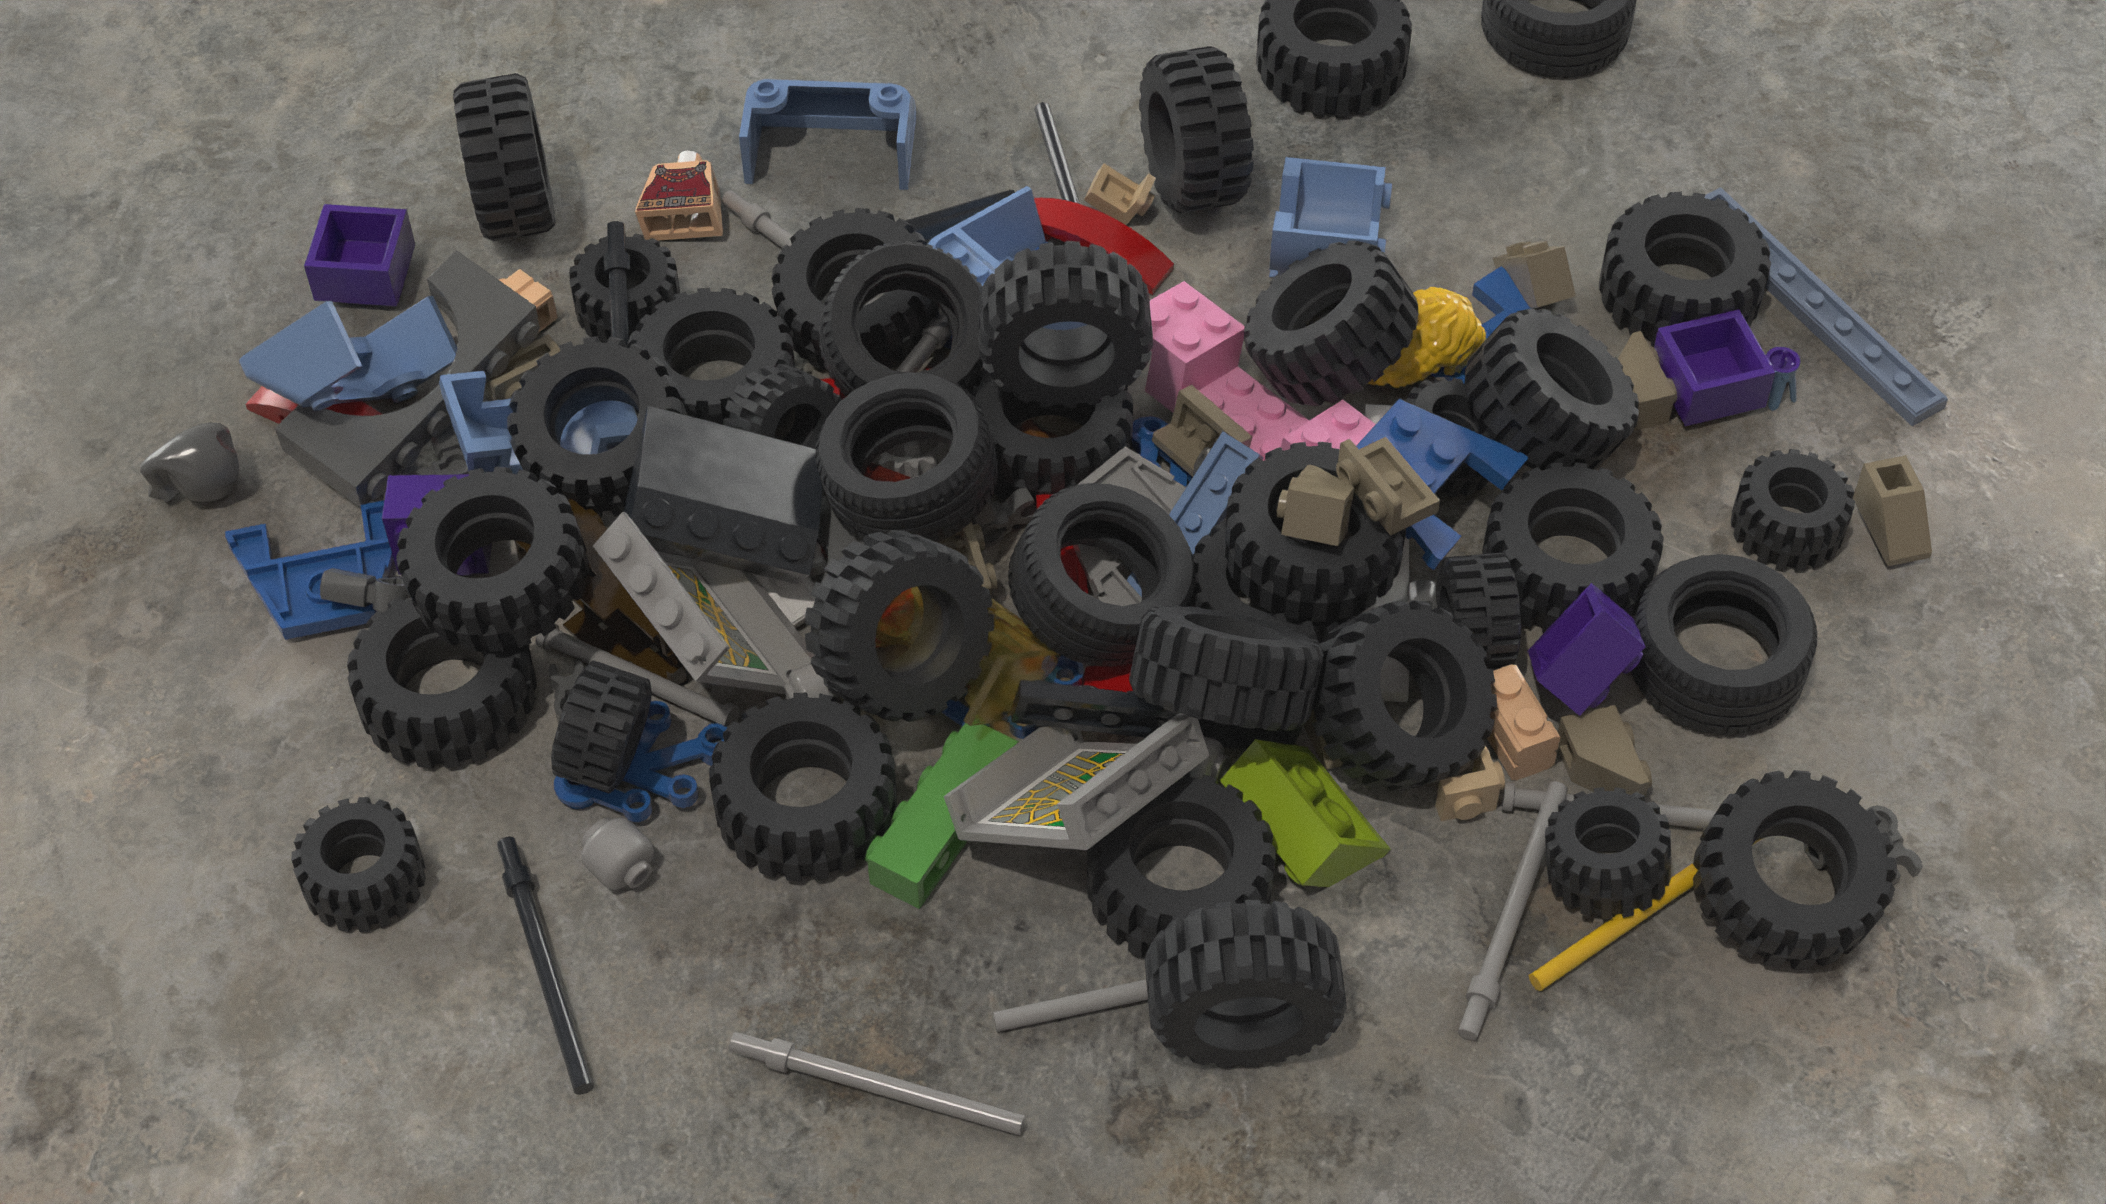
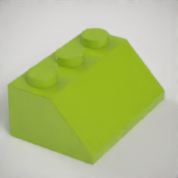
M1255 739L1220 779L1225 788L1230 784L1242 791L1244 803L1251 800L1262 811V820L1269 823L1273 833L1272 845L1286 863L1284 866L1286 873L1292 880L1302 886L1330 887L1384 857L1391 850L1308 747Z

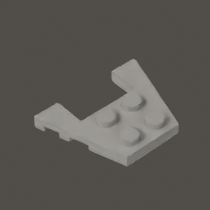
M1127 447L1121 449L1079 483L1112 484L1131 489L1151 499L1168 514H1170L1186 489L1185 486L1173 480L1175 476ZM1082 544L1073 545L1096 599L1104 603L1120 606L1142 602V597L1117 570L1124 564L1121 559L1098 547Z

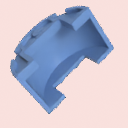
M1286 157L1282 175L1279 212L1276 211L1272 231L1269 278H1274L1278 274L1282 275L1289 269L1288 266L1297 259L1301 261L1308 257V253L1318 248L1324 250L1328 248L1329 244L1336 242L1347 244L1349 240L1366 242L1379 247L1382 252H1385L1386 239L1378 238L1381 208L1389 209L1392 183H1384L1386 167Z
M484 371L440 375L441 394L468 470L482 468L484 472H493L494 467L511 468L513 474L523 470L511 446L510 440L512 437L507 429V417L510 413H513L509 405L511 399L483 402L486 382ZM601 401L584 407L565 426L560 446L578 454H598L616 447L630 435L637 423L638 418L633 406L620 401Z

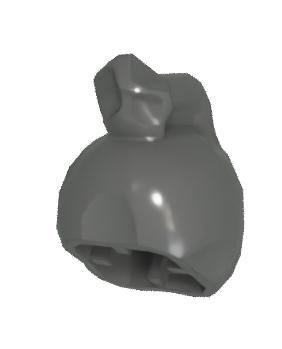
M209 422L186 429L170 439L164 446L150 454L140 464V473L149 483V497L163 499L166 503L172 500L178 493H181L189 500L197 503H206L226 498L232 493L233 486L238 479L239 461L228 427L221 423Z

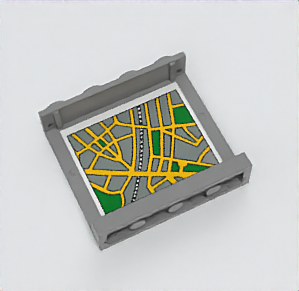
M624 512L617 517L593 545L695 681L785 694L783 686L789 684L791 671L811 664V657L815 656V654L806 650L804 638L752 573L655 551L637 525Z
M1178 713L1138 744L1086 742L1083 740L1080 730L1041 726L947 793L944 799L959 840L1088 850L1209 757V752L1198 719L1183 713Z

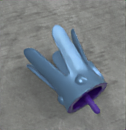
M1775 347L1766 354L1776 372L1768 402V407L1772 411L1779 407L1787 382L1789 383L1791 401L1796 402L1795 374L1800 366V357L1795 351L1787 347Z

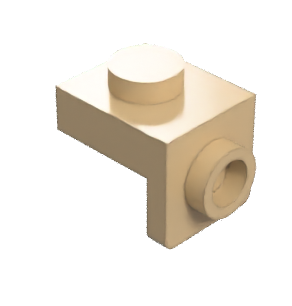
M1103 164L1097 171L1084 201L1127 225L1136 213L1143 216L1150 207L1155 197L1150 190L1156 177L1148 173L1138 185L1108 165Z
M1486 746L1478 758L1474 759L1472 773L1449 777L1439 781L1435 807L1441 821L1455 818L1467 820L1476 817L1480 813L1496 810L1500 790L1505 788V778L1500 763L1492 761Z

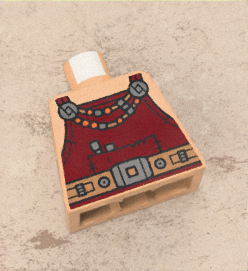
M684 151L679 154L676 163L657 164L652 168L635 209L645 240L653 238L660 241L722 236L720 189L711 162L702 160V157L696 152Z

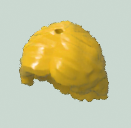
M1429 287L1425 290L1420 289L1413 292L1418 302V323L1416 330H1413V339L1408 348L1401 350L1399 360L1394 365L1390 364L1383 371V376L1375 382L1371 380L1367 384L1378 386L1390 384L1394 388L1405 387L1407 384L1412 385L1417 381H1423L1432 373L1436 374L1441 367H1444L1445 375H1453L1455 372L1460 373L1467 366L1471 355L1486 340L1485 329L1482 327L1481 321L1476 317L1470 300L1455 292L1437 287Z

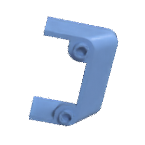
M774 79L757 81L747 89L739 133L745 184H753L762 126L898 131L896 143L899 190H908L916 123L915 100L904 87L891 83Z
M1026 186L936 235L928 244L932 245L936 250L937 248L943 249V252L946 254L949 252L953 255L952 258L955 260L959 259L962 261L961 264L963 266L966 265L970 269L969 272L977 277V282H980L983 286L986 279L992 273L995 274V269L1006 259L1013 261L1017 252L1027 248L1033 251L1046 240L1032 190ZM1059 322L1044 326L1043 328L1069 330L1087 324Z
M433 296L424 298L369 335L349 338L333 302L326 301L243 355L239 359V363L247 379L302 407L311 406L314 411H318L340 403L392 398L394 403L405 401L418 393L417 386L453 364L457 346Z

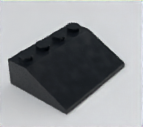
M647 406L624 513L628 514L655 550L798 584L810 576L819 533L822 481L815 461L816 449Z

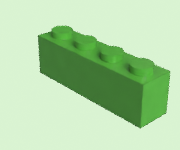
M970 717L959 732L953 731L947 738L943 746L942 756L934 767L929 765L922 772L917 784V790L909 801H902L896 808L891 826L884 836H877L870 844L865 857L868 863L870 884L920 909L967 842V840L958 839L944 796L1019 743V741Z

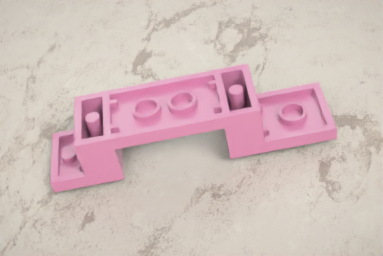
M1185 281L1150 300L1153 348L1151 349L1152 355L1145 392L1171 412H1174L1178 392L1193 385L1253 437L1250 449L1264 457L1263 461L1267 452L1279 447L1283 451L1288 450L1293 443L1306 442V446H1318V442L1332 443V448L1340 449V443L1350 439L1357 445L1376 425L1344 400L1336 403L1311 420H1308L1238 367L1244 341V325Z

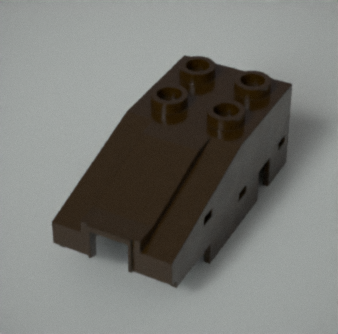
M569 499L568 502L571 505L587 549L589 574L584 579L586 588L579 601L572 600L582 610L563 623V627L581 641L678 685H683L688 681L684 665L593 547L607 530L602 519L594 510L590 508L585 510L576 501ZM514 541L520 562L527 554L531 545L521 541ZM602 622L608 628L603 630L598 624ZM652 644L659 649L657 652L650 648Z

